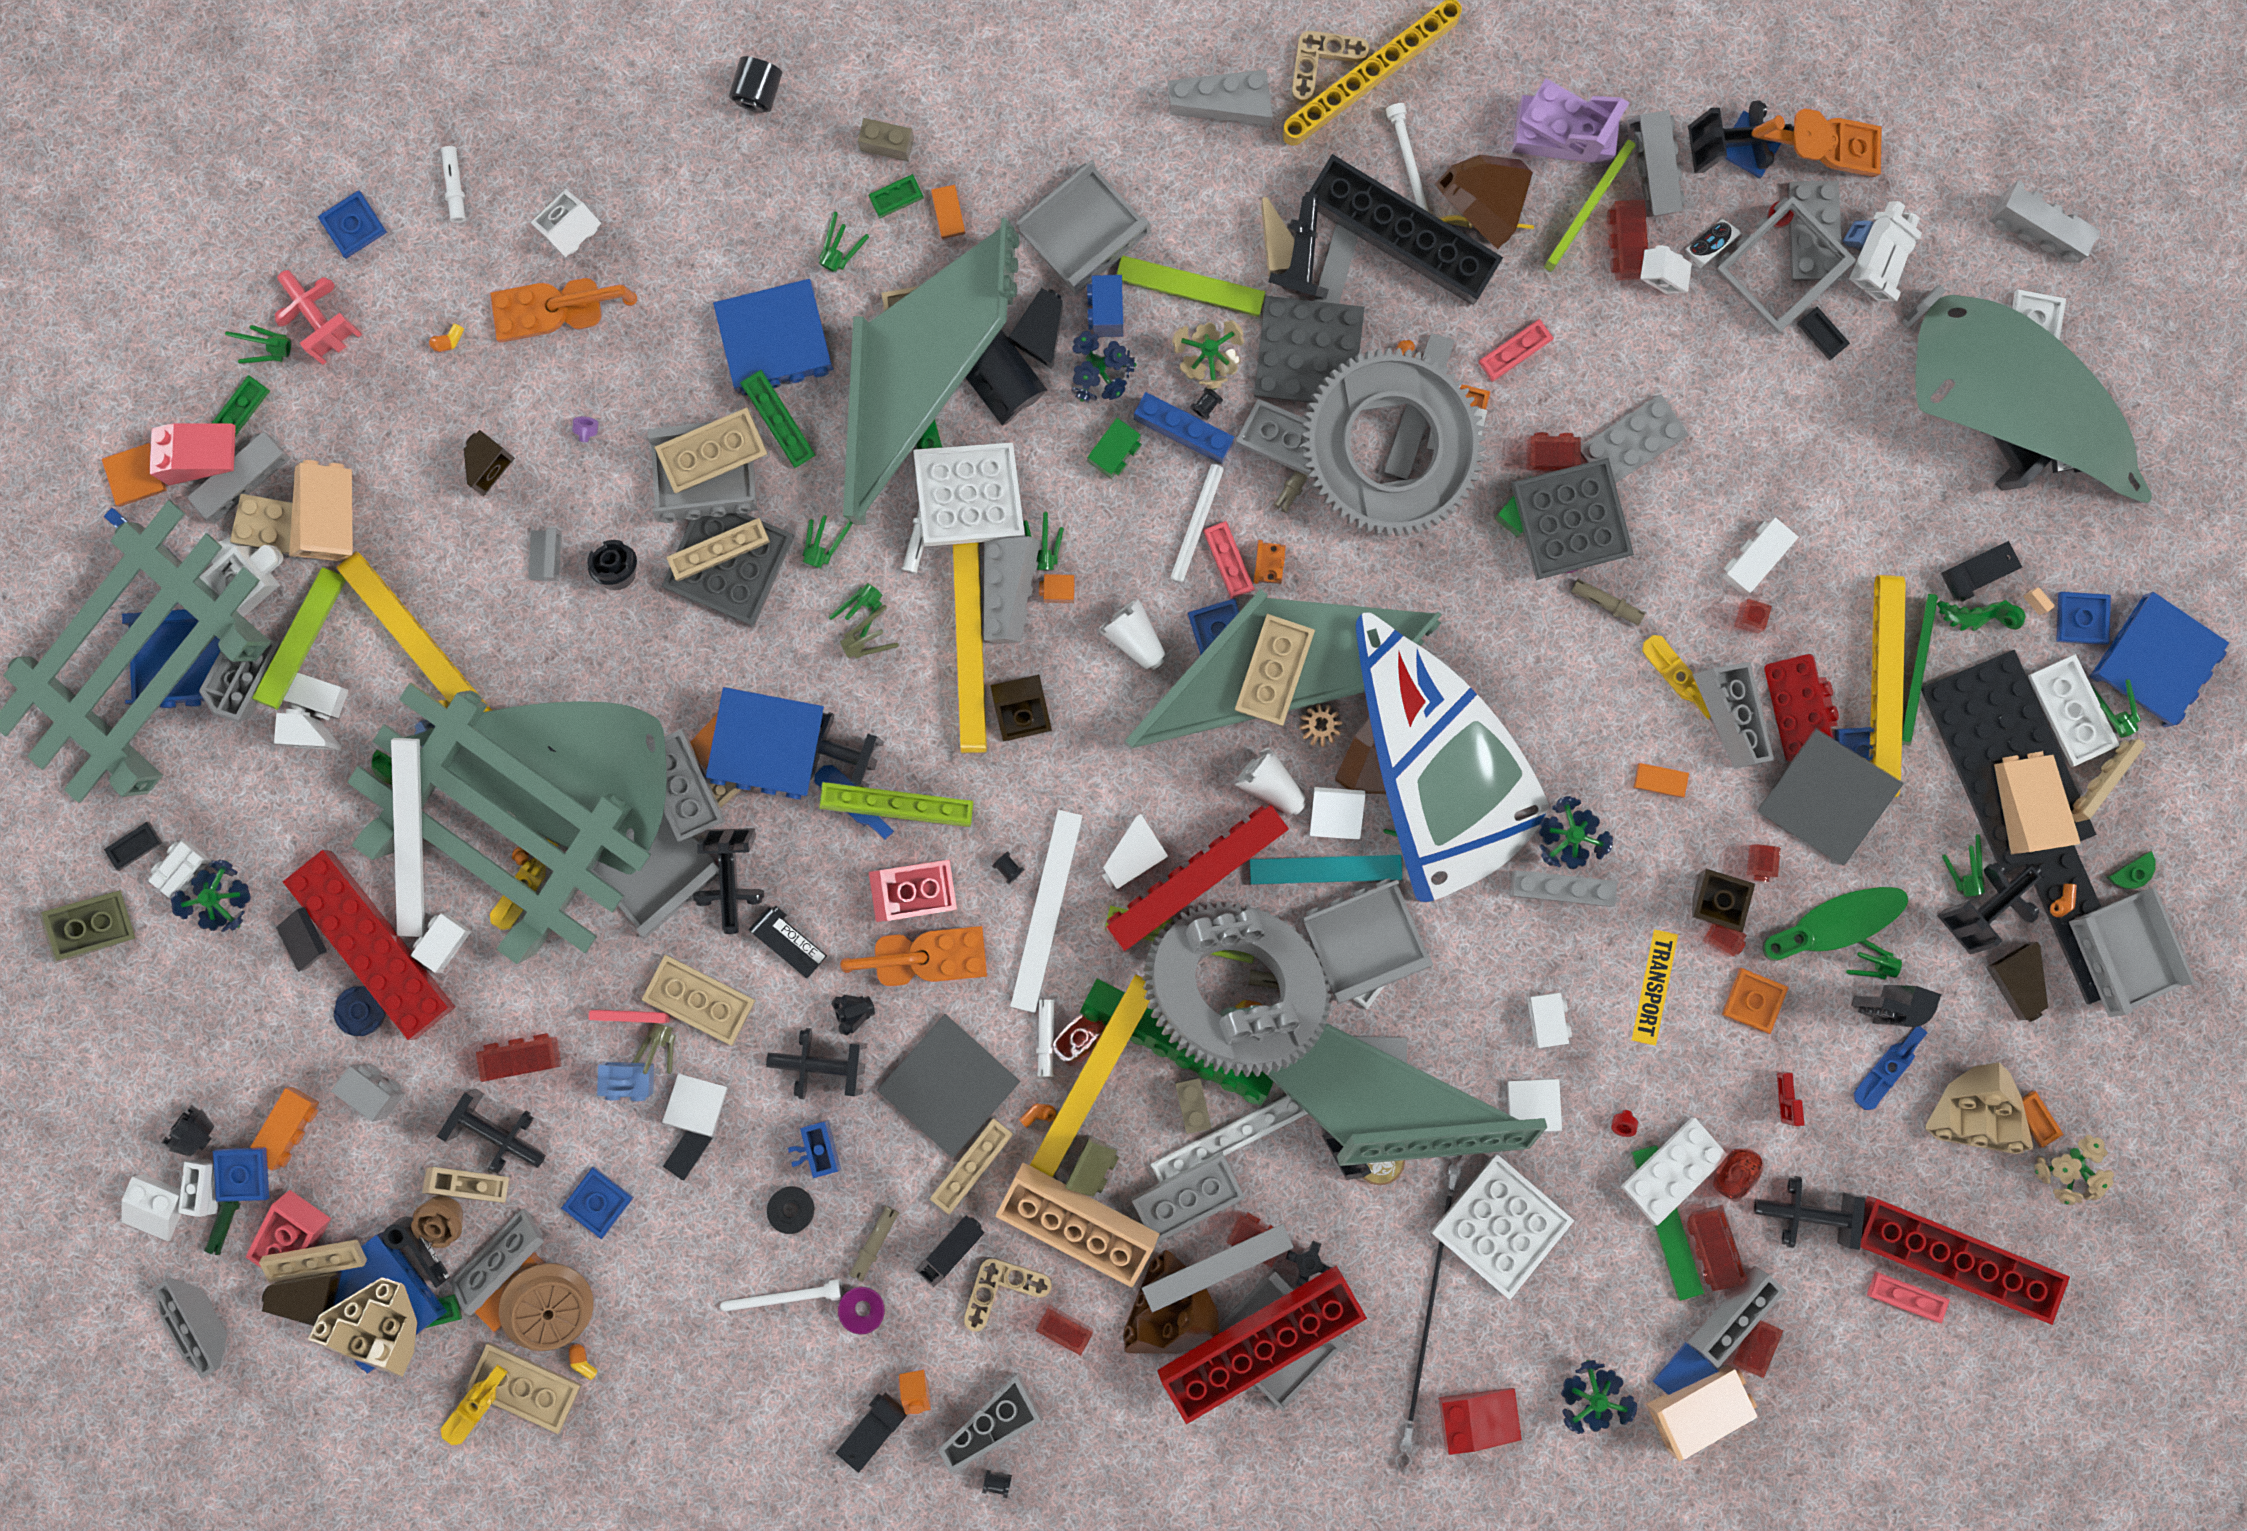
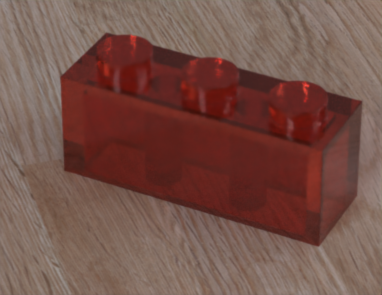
M1645 199L1615 201L1607 211V223L1612 226V234H1609V248L1613 249L1614 258H1611L1610 261L1611 273H1615V281L1641 279L1644 251L1648 249Z
M549 1033L534 1035V1041L524 1042L523 1038L508 1040L509 1046L499 1047L498 1043L483 1045V1051L476 1052L480 1081L485 1082L562 1067L557 1037L549 1038Z
M1723 1204L1692 1212L1688 1216L1687 1228L1690 1235H1694L1697 1244L1695 1245L1696 1255L1703 1262L1705 1268L1703 1270L1704 1279L1708 1285L1710 1284L1712 1292L1742 1285L1747 1280V1275Z

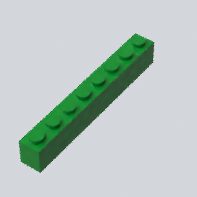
M1096 978L1079 1013L1083 1014L1089 1021L1099 1022L1107 1026L1125 992ZM1146 1008L1130 1037L1131 1042L1151 1049L1157 1056L1167 1057L1183 1069H1190L1198 1073L1202 1079L1211 1080L1221 1085L1225 1091L1235 1092L1251 1104L1262 1105L1274 1083L1263 1071H1261L1259 1076H1256L1252 1070L1250 1075L1246 1077L1243 1070H1241L1239 1075L1235 1076L1231 1068L1228 1074H1224L1222 1066L1216 1072L1214 1071L1213 1063H1210L1206 1068L1204 1067V1059L1197 1063L1194 1062L1195 1054L1186 1057V1048L1178 1051L1177 1046L1179 1042H1169L1172 1035L1162 1034L1165 1026L1157 1027L1156 1023L1159 1018L1151 1017L1154 1009Z

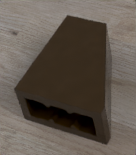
M2028 942L1986 968L2016 1018L2032 1022L2043 1015L2041 1012L2048 1008L2041 946L2038 942Z
M342 1271L277 1281L267 1286L262 1295V1302H264L262 1312L314 1326L319 1315L335 1305Z

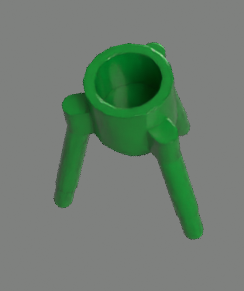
M836 211L832 215L824 247L819 256V264L835 273L838 268L844 269L847 262L869 238V235L865 234L842 259L843 253L837 250V247L846 228L845 224L841 225L832 247H829L838 216Z
M250 325V329L269 336L268 339L229 331L225 332V335L229 337L266 344V351L271 353L268 356L239 359V364L265 361L282 362L283 357L288 358L290 355L291 339L287 338L286 335L277 334L254 325Z
M1046 511L1043 513L1042 549L1038 551L1036 560L1038 562V571H1053L1054 565H1058V553L1064 531L1063 527L1059 528L1052 554V550H1048V512ZM1024 520L1023 525L1025 529V535L1026 537H1032L1028 521Z
M822 516L814 544H811L814 520L810 519L805 549L802 554L804 556L803 563L820 569L823 563L828 565L832 554L853 524L850 520L828 552L824 554L826 549L820 547L819 544L827 516Z
M867 583L829 616V619L833 620L856 600L857 603L845 616V619L849 620L861 606L866 609L872 607L870 616L882 605L879 600L883 595L875 587ZM872 622L862 629L861 638L866 636Z
M2126 679L2125 683L2131 714L2124 711L2114 715L2100 694L2090 684L2100 703V708L2113 724L2119 737H2128L2137 732L2139 727L2136 723L2140 722L2141 718L2137 712L2130 679Z
M1980 834L1975 836L1976 857L1974 847L1972 845L1968 847L1972 874L1962 876L1963 881L1960 880L1947 855H1942L1956 883L1957 891L1963 890L1964 897L1985 893Z
M1866 939L1861 941L1860 943L1881 954L1876 958L1862 952L1857 953L1858 957L1875 963V969L1878 972L1847 970L1846 973L1849 975L1877 977L1886 980L1887 976L1897 978L1902 968V960L1893 957V953L1883 950Z

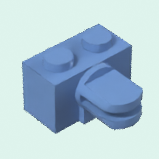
M602 1062L598 1065L597 1096H605V1100L610 1101L620 1100V1097H630L631 1101H645L646 1097H650L653 1094L654 1063H651L648 1073L643 1074L645 1063Z

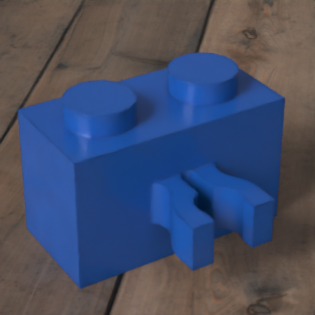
M829 1120L800 1128L804 1147L792 1146L788 1148V1152L798 1151L801 1153L806 1151L807 1155L791 1162L792 1167L808 1160L813 1178L840 1171L841 1166Z

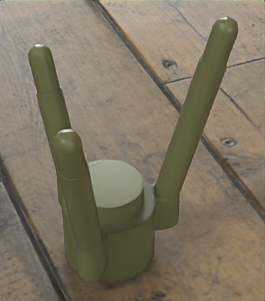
M886 605L881 606L852 631L844 634L845 639L841 640L840 644L848 659L853 656L858 659L864 655L890 650L899 646L898 643H892L862 650L866 648L864 643L883 634V630L880 629L863 638L859 634L856 635L886 610Z
M653 1023L652 1029L649 1028L647 1036L632 1062L639 1063L648 1044L652 1043L643 1074L648 1073L657 1046L665 1047L666 1042H668L667 1073H672L673 1046L676 1035L672 1034L673 1028Z

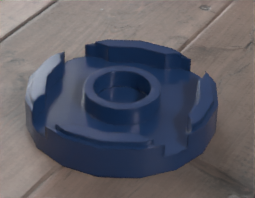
M353 986L344 990L335 1002L334 1019L336 1024L344 1033L349 1035L367 1036L374 1033L382 1025L386 1016V1012L365 986Z

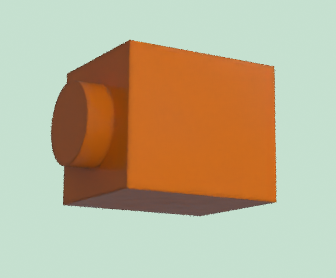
M1044 574V581H1039V596H1044V603H1074V575Z
M924 1369L899 1374L901 1403L905 1414H920L923 1411L931 1410L929 1383Z

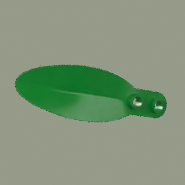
M1876 887L1835 897L1812 909L1801 918L1795 927L1767 938L1762 945L1763 954L1771 961H1780L1803 951H1832L1861 942L1892 923L1906 908L1908 895L1899 888ZM1795 935L1800 936V944L1794 941ZM1772 944L1778 947V953H1774L1771 950Z

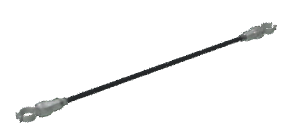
M1465 1155L1457 1163L1458 1166L1453 1165L1454 1162L1452 1161V1164H1449L1447 1167V1199L1444 1214L1451 1207L1452 1196H1454V1192L1457 1189V1183L1462 1172L1459 1163L1464 1160ZM1440 1240L1410 1413L1404 1426L1403 1436L1400 1438L1399 1449L1402 1453L1396 1457V1464L1397 1459L1403 1455V1452H1407V1456L1410 1458L1408 1454L1414 1449V1414L1444 1247ZM1410 1458V1465L1404 1469V1470H1405V1473H1406V1470L1411 1467V1464H1412L1411 1458Z

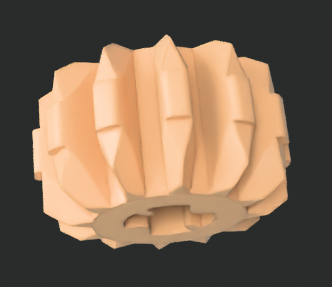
M1317 704L1316 713L1309 707L1306 711L1310 717L1306 715L1301 716L1300 719L1308 724L1300 725L1299 730H1308L1302 738L1305 740L1311 735L1313 738L1310 745L1314 746L1317 739H1319L1320 746L1324 747L1326 743L1325 738L1332 744L1335 740L1331 734L1335 736L1341 734L1334 727L1341 726L1342 721L1333 720L1339 713L1336 711L1332 715L1328 714L1331 706L1327 705L1324 712H1322L1321 704ZM1317 719H1320V722L1322 720L1326 722L1324 727L1326 731L1322 732L1321 729L1319 731L1315 729Z

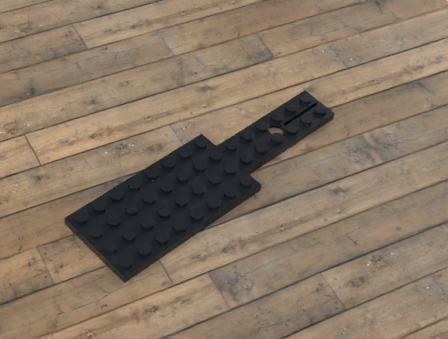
M2014 649L1921 688V691L1996 862L2003 866L2006 872L2023 865L2027 868L2030 864H2035L2041 869L2042 878L2034 884V887L2086 1004H2092L2101 1000L2069 921L2074 920L2076 915H2085L2101 908V904L2075 846L2071 845L2011 854L1994 766L1995 764L2003 763L2002 758L2018 755L2019 760L2028 759L2027 754L2042 751L2044 756L2054 755L2071 812L2074 809L2073 804L2080 798ZM2090 819L2080 822L2074 821L2080 842L2097 835ZM2063 884L2077 885L2075 908L2063 917L2053 916L2050 912V906L2063 896Z

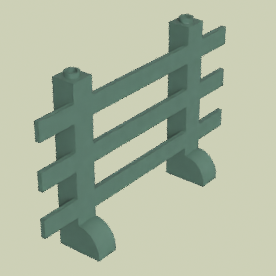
M171 500L165 503L146 528L134 522H125L116 528L115 535L110 542L125 555L39 662L32 656L16 657L8 664V670L3 675L17 690L0 710V733L8 736L31 706L35 704L54 723L28 754L27 757L41 770H44L70 737L91 755L64 789L78 803L84 800L107 770L112 774L109 778L111 786L122 797L145 795L154 788L163 777V774L129 743L215 636L220 639L218 642L220 650L232 662L256 661L271 643L270 640L236 611L260 581L246 567H242L219 596L199 578L222 549V546L215 539L205 533L183 562L162 545V542L185 515ZM142 569L162 587L161 590L75 696L55 676ZM180 603L199 622L112 729L92 709L169 613Z
M409 683L399 700L436 726L422 749H420L421 808L424 807L430 795L437 787L554 871L538 894L422 811L423 838L527 912L523 920L509 931L496 950L514 963L519 964L536 955L553 930L583 953H587L597 936L564 913L578 890L584 892L611 913L614 912L624 897L622 893L591 872L605 848L637 871H641L651 856L648 851L618 831L631 807L626 804V800L620 795L608 794L600 799L592 812L478 731L474 726L488 705L481 701L482 697L470 690L459 692L455 695L448 708H446L413 683ZM384 724L373 742L392 755L391 740L404 737ZM462 745L580 829V832L566 853L448 769ZM357 766L347 783L382 807L383 811L378 818L374 819L362 830L352 846L371 860H375L395 852L393 789L361 766Z

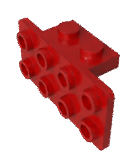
M1812 654L1766 664L1764 671L1784 756L1787 761L1791 762L1815 728L1833 738L1831 727L1838 726L1837 720H1839L1837 707L1833 706L1831 700L1833 688L1826 677H1819L1815 658Z

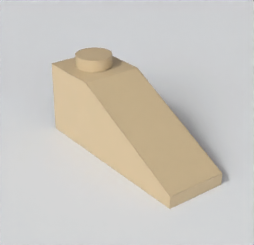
M1262 197V220L1268 277H1270L1271 272L1282 274L1289 269L1295 239L1268 197Z
M430 1167L426 1168L422 1194L505 1203L509 1177Z

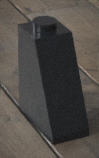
M1041 288L1009 335V340L1014 346L1050 369L1054 366L1063 311L1061 296L1052 289L1047 291Z
M964 1216L915 1270L935 1287L985 1233L981 1229V1224L972 1217Z

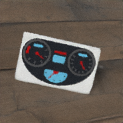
M1721 219L1684 251L1701 269L1733 243L1742 233L1730 223Z

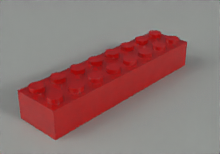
M1263 805L1258 807L1249 815L1251 820L1247 823L1241 820L1228 830L1230 833L1228 837L1224 838L1221 835L1208 845L1210 848L1208 852L1204 854L1200 850L1188 860L1190 865L1185 869L1180 865L1169 873L1168 878L1170 880L1163 884L1160 880L1147 890L1149 893L1147 897L1142 899L1141 896H1138L1127 905L1129 910L1124 914L1118 911L1107 919L1106 922L1109 925L1105 927V930L1121 952L1124 953L1288 831L1289 828L1272 805L1267 808Z
M322 849L283 881V884L299 904L306 908L310 918L407 1040L418 1039L456 1008L421 962L411 956L413 952L402 938L397 936L394 928L332 851Z
M1867 1195L1865 1200L1860 1248L2053 1325L2070 1276L1880 1199Z
M1336 1265L1158 1369L1157 1372L1162 1385L1187 1425L1366 1320L1367 1317Z

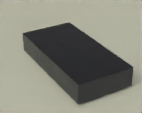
M1818 306L1797 323L1829 361L1850 344Z
M145 822L106 847L104 851L115 869L120 871L161 845L162 841L151 823Z
M686 1131L662 1167L684 1181L714 1137Z

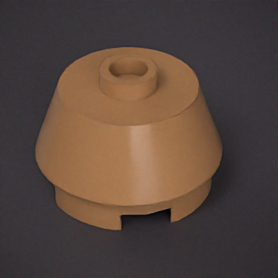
M441 1195L432 1197L414 1211L411 1223L412 1232L417 1239L421 1236L431 1242V1247H448L462 1233L463 1210L459 1203L450 1197Z

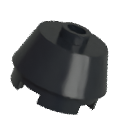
M607 540L594 553L593 551L589 553L587 560L588 573L595 582L603 587L614 591L622 590L628 587L635 579L637 556L634 550L624 545L622 541Z
M190 1105L188 1108L189 1115L183 1112L171 1127L169 1135L171 1138L165 1137L161 1143L169 1148L168 1151L191 1157L198 1149L202 1151L210 1142L211 1137L209 1134L212 1132L214 1125L202 1108L199 1110L193 1105Z

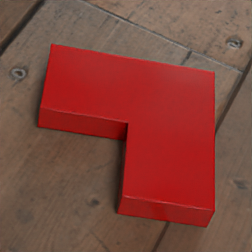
M1778 1072L1776 1075L1781 1122L1792 1126H1805L1803 1102L1801 1099L1795 1098L1793 1073Z

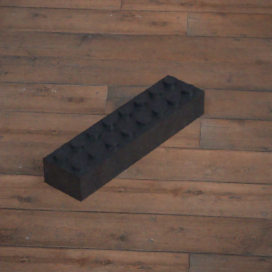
M1333 154L1309 191L1310 193L1320 195L1318 212L1473 306L1503 259L1501 255Z

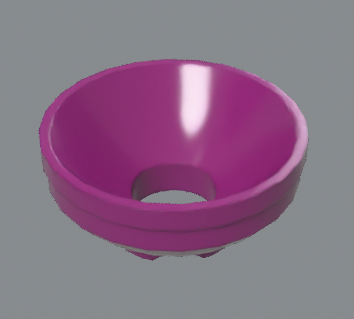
M856 1287L849 1290L841 1298L838 1306V1317L843 1327L859 1335L868 1334L876 1330L882 1323L885 1315L883 1299L875 1290L868 1287ZM860 1301L868 1302L871 1307L870 1313L866 1316H860L856 1312V1304Z

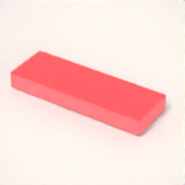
M1538 319L1480 359L1478 363L1490 380L1494 382L1553 341L1554 338L1542 321Z
M1227 521L1204 529L1203 533L1230 598L1234 599L1254 591V586Z
M589 1011V1020L670 1023V1014L666 1012Z
M1876 1271L1867 1293L1869 1297L1941 1324L1950 1301L1948 1298Z

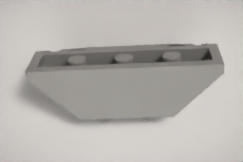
M270 640L271 643L256 661L232 662L220 651L199 690L215 716L237 723L250 718L258 703L252 697L278 651L280 642Z
M168 1278L152 1288L156 1296L159 1315L184 1361L194 1371L198 1372V1376L201 1379L218 1370L221 1365L227 1333L204 1291L173 1278Z

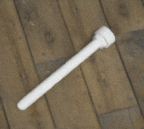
M1393 104L1385 109L1387 118L1391 120L1392 124H1395L1416 204L1429 212L1404 120H1406L1405 115L1407 114L1405 104Z
M840 1279L829 1280V1283L824 1284V1287L723 1301L720 1304V1309L726 1312L826 1297V1299H831V1301L841 1300L843 1297L842 1283Z

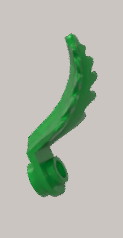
M1941 600L1937 603V606L1940 608L1939 613L1941 615L1945 614L1944 620L1946 622L1952 620L1950 623L1951 627L1961 624L1960 631H1964L1971 626L1972 631H1976L1993 618L1999 620L2006 627L2017 630L2024 625L2026 619L2023 609L2010 604L2007 600L1994 602L1981 608L1976 607L1972 610L1967 607L1959 608L1955 604L1951 606L1948 602L1945 603Z

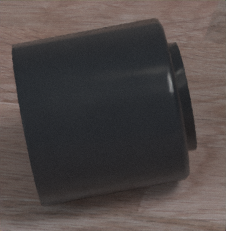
M740 57L729 98L744 109L758 113L770 112L781 80L782 70L758 58Z

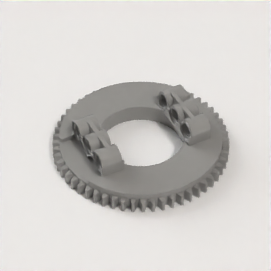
M1387 348L1384 355L1381 349H1377L1374 355L1371 351H1367L1365 358L1358 354L1355 357L1356 362L1350 358L1346 361L1347 366L1343 363L1338 366L1339 372L1335 369L1330 372L1331 378L1326 377L1322 380L1325 386L1320 384L1316 388L1320 394L1314 393L1311 396L1315 403L1310 402L1307 404V408L1311 412L1304 414L1303 417L1308 422H1304L1301 425L1307 431L1300 435V438L1306 440L1305 443L1300 445V448L1306 449V453L1301 455V458L1308 460V463L1303 466L1304 469H1310L1311 471L1307 478L1314 479L1315 482L1311 487L1319 488V492L1316 495L1318 497L1322 495L1325 497L1323 504L1330 503L1332 505L1331 512L1338 510L1339 519L1346 516L1348 525L1355 521L1356 529L1365 525V532L1368 533L1374 527L1375 535L1381 534L1384 529L1385 536L1391 535L1392 531H1394L1395 536H1400L1402 530L1405 535L1411 534L1412 529L1415 533L1421 532V527L1427 530L1431 528V523L1434 526L1440 524L1439 518L1443 521L1448 519L1447 512L1450 514L1455 513V506L1460 507L1463 505L1461 498L1467 499L1470 496L1466 490L1471 491L1475 488L1470 481L1479 480V477L1474 472L1482 470V467L1477 462L1483 461L1485 457L1479 455L1478 452L1486 449V447L1479 445V442L1486 439L1485 436L1478 435V432L1482 431L1484 426L1476 424L1482 419V416H1474L1479 407L1470 406L1475 398H1466L1469 389H1460L1463 381H1453L1456 373L1454 372L1447 376L1448 367L1445 366L1441 370L1438 369L1440 362L1438 360L1431 365V356L1429 355L1421 360V352H1417L1412 357L1411 350L1408 349L1402 355L1401 348L1396 349L1394 355L1391 348ZM1410 404L1422 413L1431 427L1434 438V452L1431 463L1420 478L1379 484L1368 478L1359 469L1353 458L1350 447V434L1353 423L1360 411Z
M1228 901L1224 907H1222L1220 902H1217L1214 908L1210 903H1207L1205 908L1198 905L1195 911L1189 908L1186 914L1181 912L1178 919L1174 917L1170 924L1167 923L1164 929L1160 930L1145 960L1143 980L1146 982L1143 989L1147 990L1145 999L1150 1000L1147 1006L1148 1009H1154L1151 1017L1159 1018L1156 1026H1165L1162 1034L1172 1035L1169 1040L1170 1043L1179 1042L1177 1046L1178 1051L1186 1048V1057L1195 1054L1194 1062L1197 1063L1204 1059V1067L1206 1068L1210 1063H1213L1214 1071L1216 1072L1222 1066L1224 1074H1228L1231 1068L1235 1076H1238L1241 1070H1243L1246 1077L1250 1075L1252 1070L1256 1076H1259L1262 1070L1266 1075H1269L1272 1069L1275 1072H1279L1281 1067L1286 1069L1290 1063L1296 1064L1299 1058L1302 1059L1306 1052L1309 1053L1317 1043L1327 1024L1326 1020L1330 1014L1328 1010L1331 1007V1004L1328 1003L1331 995L1328 994L1330 985L1326 984L1329 978L1323 975L1325 967L1320 966L1321 958L1316 957V950L1311 949L1309 946L1310 942H1306L1303 939L1304 935L1298 934L1295 931V927L1291 928L1287 924L1288 922L1280 920L1278 915L1273 916L1268 910L1266 912L1261 911L1260 907L1251 908L1250 904H1247L1244 909L1241 908L1239 902L1236 903L1235 907H1232ZM1237 950L1248 953L1261 960L1276 977L1280 988V1003L1273 1007L1258 1006L1249 1012L1237 1010L1221 1016L1205 1003L1198 991L1195 979L1197 964L1209 954L1217 951Z

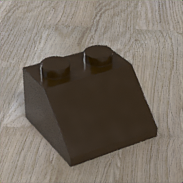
M481 430L473 433L467 439L466 447L464 448L467 485L484 497L515 459V457Z
M1039 674L990 685L1003 742L1052 731Z
M1710 869L1703 870L1698 875L1692 897V918L1742 933L1755 883Z

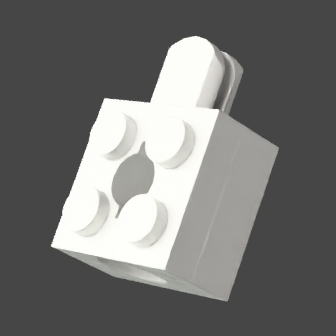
M263 545L255 552L250 546H234L199 578L220 596L242 567H246L260 581L236 610L244 617L280 586L271 572L282 563L283 554L278 547L273 545Z

